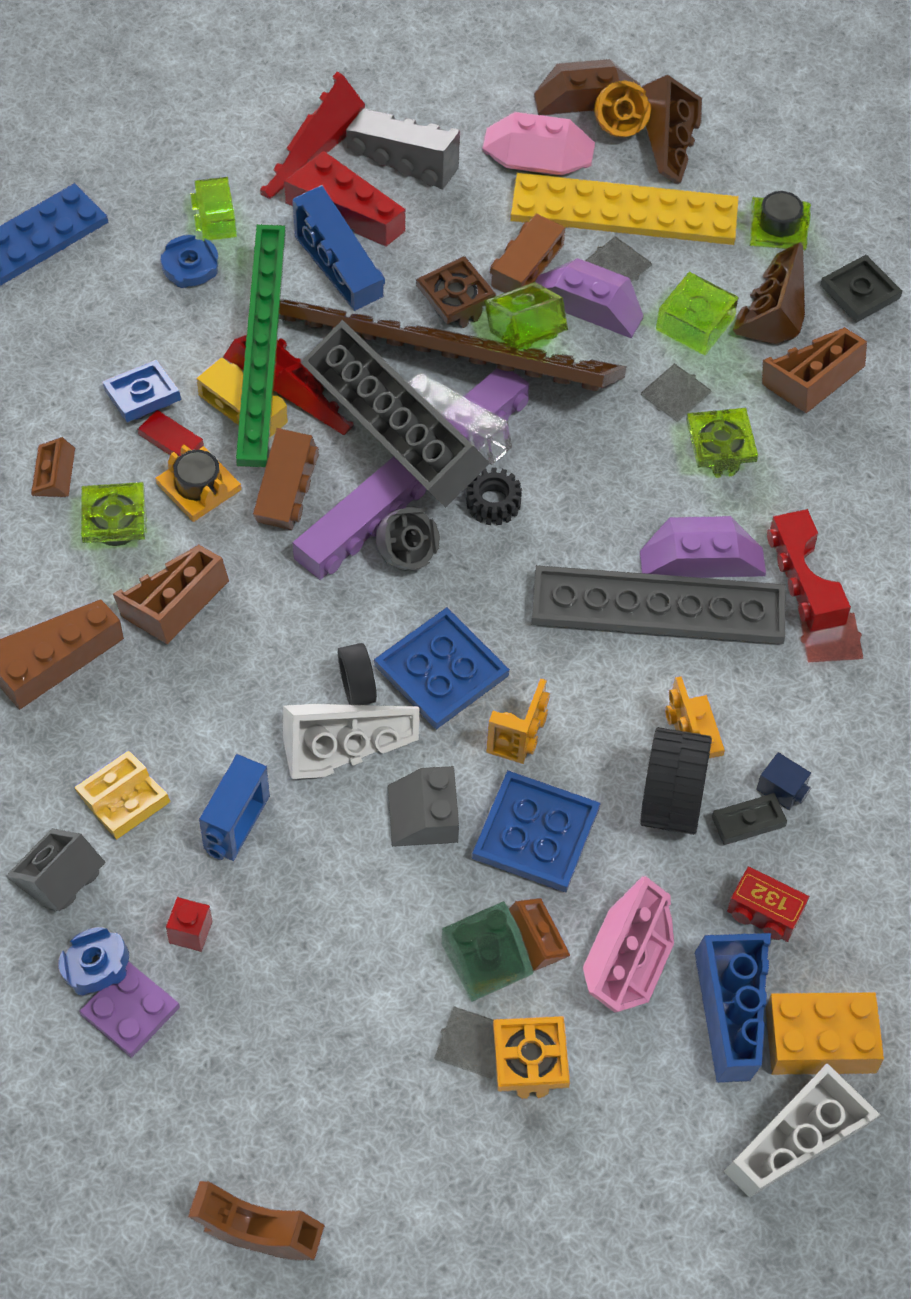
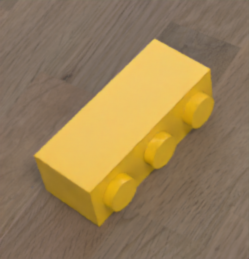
M221 357L196 378L198 395L239 425L243 372L236 364H230ZM273 395L270 437L275 434L277 428L281 429L288 423L287 405L277 395Z

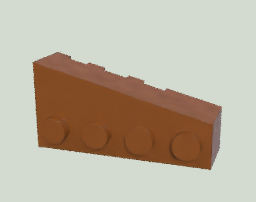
M100 599L0 639L1 690L19 710L122 641L124 637L120 619Z

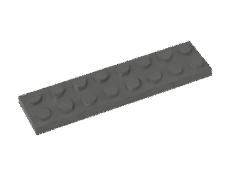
M536 565L531 625L784 644L785 584Z

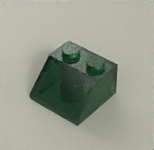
M504 901L442 928L441 944L471 1002L533 975L534 972L520 929Z

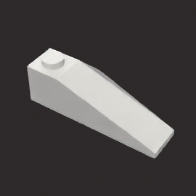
M336 704L283 706V741L290 777L292 779L326 777L333 774V769L350 762L353 766L363 762L362 757L379 751L384 754L419 740L420 708L413 706Z

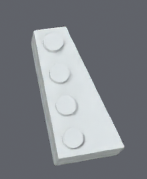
M827 1063L723 1172L750 1198L867 1127L880 1114Z

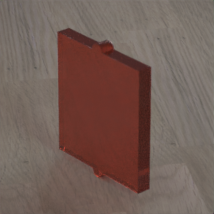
M854 612L849 613L846 625L810 632L807 622H803L800 619L803 634L801 642L805 645L808 663L863 659L860 643L862 633L858 632Z

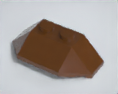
M611 59L557 63L535 91L534 99L538 115L594 111L595 102L600 92L611 83L625 80L635 82L640 87L641 85Z

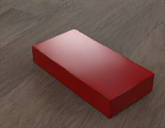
M156 410L138 428L139 436L169 455L175 452L178 456H181V447L184 445L191 450H198L204 446L201 437L159 410Z

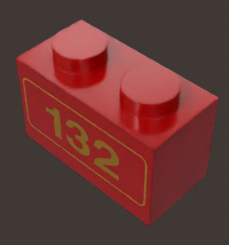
M748 866L730 899L727 912L732 914V917L739 923L745 925L752 924L762 929L764 933H771V938L774 940L782 939L789 942L810 896Z

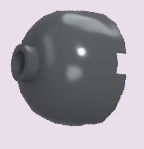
M406 507L395 510L381 520L377 529L376 545L379 554L386 563L394 568L414 570L427 566L430 563L428 561L439 549L440 534L437 524L433 518L429 519L423 513L425 511L420 508Z

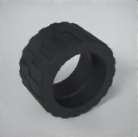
M661 727L655 729L642 801L641 826L691 835L697 833L712 742L711 736Z

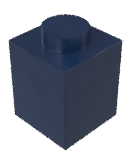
M777 752L760 775L756 790L764 795L775 793L779 804L790 811L796 801L802 804L811 790V787L808 786L811 772Z

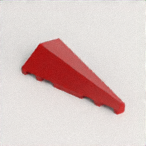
M336 72L333 75L334 85L329 93L323 92L319 97L320 101H322L321 105L313 114H308L287 147V151H289L287 158L283 164L277 163L273 170L276 175L266 186L263 185L261 187L260 193L262 196L268 199L274 197L285 188L284 181L322 151L328 153L347 138L346 129L361 110L365 109V103L342 73Z
M247 335L234 339L223 356L224 359L236 364L243 371ZM279 338L277 340L274 391L340 434L345 435L352 429L354 423L347 421L338 413L339 405L335 401L329 403L322 394L324 387L301 363L300 358H295L286 350L287 343L285 340Z

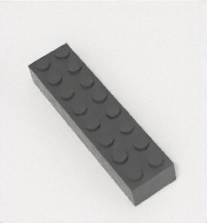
M343 320L301 361L445 508L490 464L450 422Z

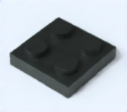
M867 254L824 276L820 284L856 323L901 299L903 292Z

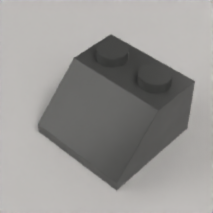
M454 766L420 768L388 785L392 847L458 843L459 817Z
M52 828L6 877L45 908L60 911L69 907L75 901L76 894L84 885L90 884L98 877L99 869L106 862L81 833Z

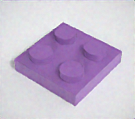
M128 962L125 979L118 984H112L98 991L80 1010V1014L132 1058L180 1008V1005L174 998Z

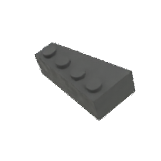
M362 109L346 129L347 148L353 153L371 158L380 165H387L398 170L403 175H410L429 186H435L443 190L459 169V129L451 128L449 131L440 130V125L430 123L426 127L417 125L416 120L406 118L404 121H399L395 119L394 115L368 109Z

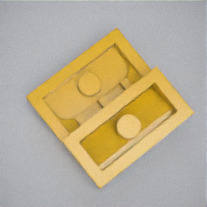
M127 751L74 787L84 803L116 840L170 803L168 794L149 776L146 767L130 751Z

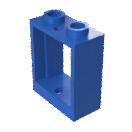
M236 754L199 818L203 847L210 856L219 860H223L224 857L232 861L235 860L270 797L267 766L239 754Z

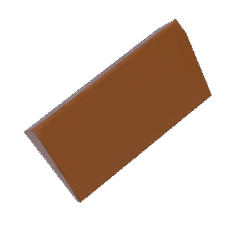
M60 437L38 446L32 496L69 497L75 447L65 438Z
M541 898L515 901L505 912L504 916L532 971L539 970L570 956Z

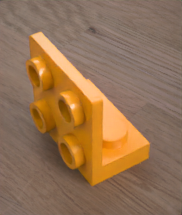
M682 676L675 677L673 688L669 690L670 702L665 707L668 724H674L675 730L711 736L712 742L709 758L724 756L725 749L707 695L689 698Z
M540 678L525 720L519 719L512 713L492 711L488 724L486 753L524 764L527 753L534 754L538 742V736H536L539 727H544L548 715V709L546 708L550 699V693L546 692L547 680Z

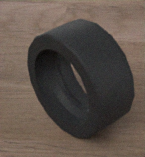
M358 643L338 648L339 669L349 705H365L376 702L375 678L365 644Z

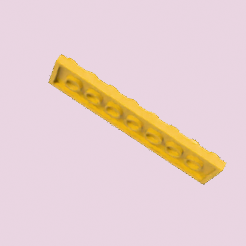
M517 173L510 221L529 222L537 213L564 227L734 245L739 196Z

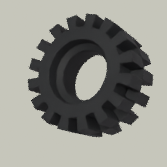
M491 467V473H488L485 468L481 472V476L478 475L467 487L466 505L467 509H470V515L472 517L476 515V520L480 523L483 519H486V525H491L492 520L496 521V526L502 525V519L506 523L510 522L511 516L516 517L521 507L522 488H520L521 483L519 479L515 481L513 473L507 476V470L503 468L501 473H497V467ZM494 490L502 492L506 498L500 502H489L483 499L482 496L485 492Z

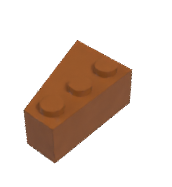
M844 327L812 340V345L802 349L791 348L787 350V355L773 360L772 357L763 360L762 384L807 414L865 367L867 341Z
M197 545L165 563L166 568L149 577L146 574L139 578L140 583L123 592L120 589L113 593L121 617L168 644L229 582L223 558L201 545Z

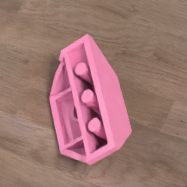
M514 112L487 128L483 152L490 155L505 168L564 175L583 167L588 168L591 166L595 142L570 119Z
M646 876L641 877L609 909L583 966L589 994L613 1012H620L650 1001L674 945L673 923L669 905H671L670 894Z

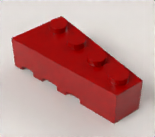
M322 151L284 181L286 204L293 206V198L322 185L355 234L385 247L406 231L405 208L325 151Z

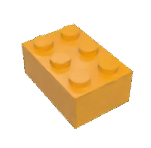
M876 992L771 993L765 1010L772 1075L817 1074L827 1063L838 1074H877L884 1060Z

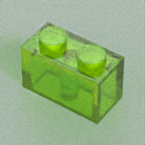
M228 177L194 180L195 192L190 193L192 210L198 209V213L193 214L196 231L202 232L203 241L204 238L217 240L237 237Z

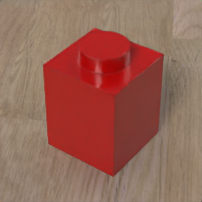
M177 897L166 925L169 944L202 952L213 922L210 905Z

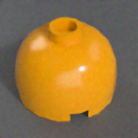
M625 80L611 83L604 88L597 97L594 108L596 121L601 129L617 137H627L641 131L647 124L651 112L650 102L648 103L645 90L635 82Z

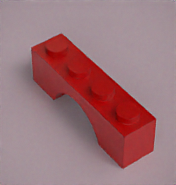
M805 509L773 516L771 527L767 530V539L770 547H775L780 571L785 572L788 578L789 593L792 597H796L800 619L803 622L806 621L812 633L846 625L851 606L840 582L826 580L817 576L809 569L804 558L814 551L818 531L809 510Z

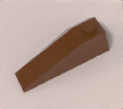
M667 74L642 85L646 92L645 95L648 98V103L650 102L651 105L650 118L646 128L659 174L673 183L679 184L682 181L689 160L686 153L687 147H692L695 139L691 136L693 129H698L701 124L702 97Z
M801 242L776 254L763 274V278L766 281L750 294L754 301L749 308L747 306L742 307L737 315L733 332L736 335L778 344L784 340H792L800 334L805 318L804 252Z

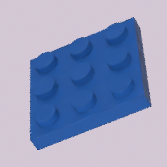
M448 607L374 659V666L413 707L420 708L419 713L436 730L506 679L510 671Z
M507 770L472 852V859L567 893L601 803Z

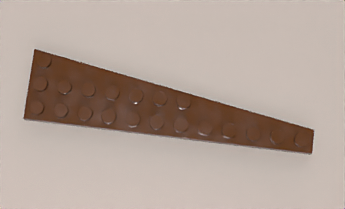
M283 298L280 301L279 319L295 322L296 318L306 320L305 325L322 328L324 324L333 326L332 330L343 320L351 329L359 332V336L364 339L376 340L377 337L386 338L387 344L404 346V343L414 345L413 349L417 351L431 352V349L442 351L441 356L458 359L459 355L469 357L470 363L486 365L487 362L496 363L497 369L504 371H514L515 368L525 370V375L530 377L542 378L543 374L553 376V381L561 384H571V381L582 383L581 387L587 390L599 391L600 387L615 384L616 381L625 378L627 366L592 359L590 361L580 360L577 363L574 362L575 358L572 355L552 354L551 357H547V352L542 349L524 348V351H519V346L516 344L420 325L400 328V321L378 320L375 323L373 322V316L351 314L350 317H346L347 312L344 310Z

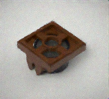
M465 256L416 279L417 288L446 324L458 322L465 328L468 326L469 318L474 323L477 322L482 315V307L496 301V293Z

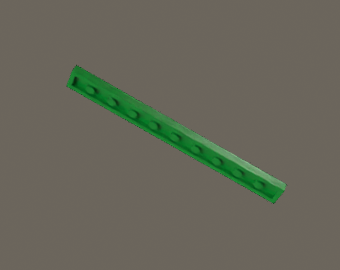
M256 224L236 452V465L239 467H266L268 461L286 238L285 225Z

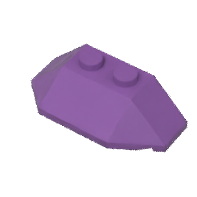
M579 258L540 274L527 294V298L631 339L643 320V313L630 278Z
M731 516L669 517L640 550L641 571L645 574L697 578L766 576L763 548Z

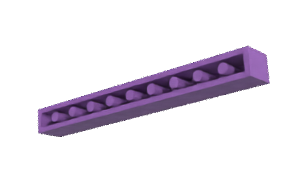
M495 369L442 416L473 446H481L488 438L489 433L495 428H502L511 414L515 411H521L529 401V383L514 371ZM393 456L292 542L294 559L319 580L328 573H335L346 557L357 554L368 538L376 536L381 520L395 510L406 508V505L413 499H420L427 489Z

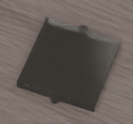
M616 236L602 247H597V251L585 260L630 278L631 282L634 280L638 281L639 276L652 266V262Z
M674 363L641 392V396L655 405L657 411L662 410L676 422H679L711 393V389L698 381L696 375H690Z
M453 1006L446 1028L441 1029L440 1034L442 1038L434 1059L493 1079L496 1071L493 1019Z

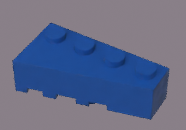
M321 185L293 198L295 238L351 308L356 311L384 297L383 285L385 284V278L382 272L375 267L324 187Z
M771 933L704 935L694 952L717 1083L751 1081L762 1066L765 1026L763 1017L767 999L765 989L766 976L769 970L768 947L771 942Z

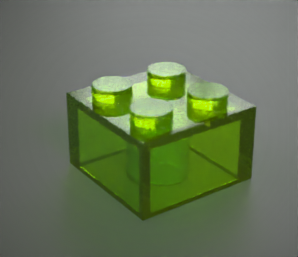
M689 271L659 307L656 330L706 355L735 319L739 297Z
M536 282L484 301L490 333L516 349L530 348L535 342L543 339H554L559 333L568 330L563 297Z

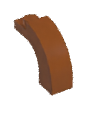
M199 1181L188 1215L192 1220L205 1226V1233L237 1247L291 1260L315 1261L325 1227L323 1223L301 1210H274L260 1207L237 1198L210 1181Z

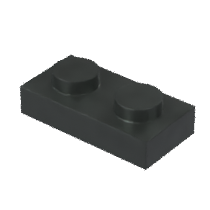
M775 793L721 808L712 813V819L724 845L784 828L787 823Z

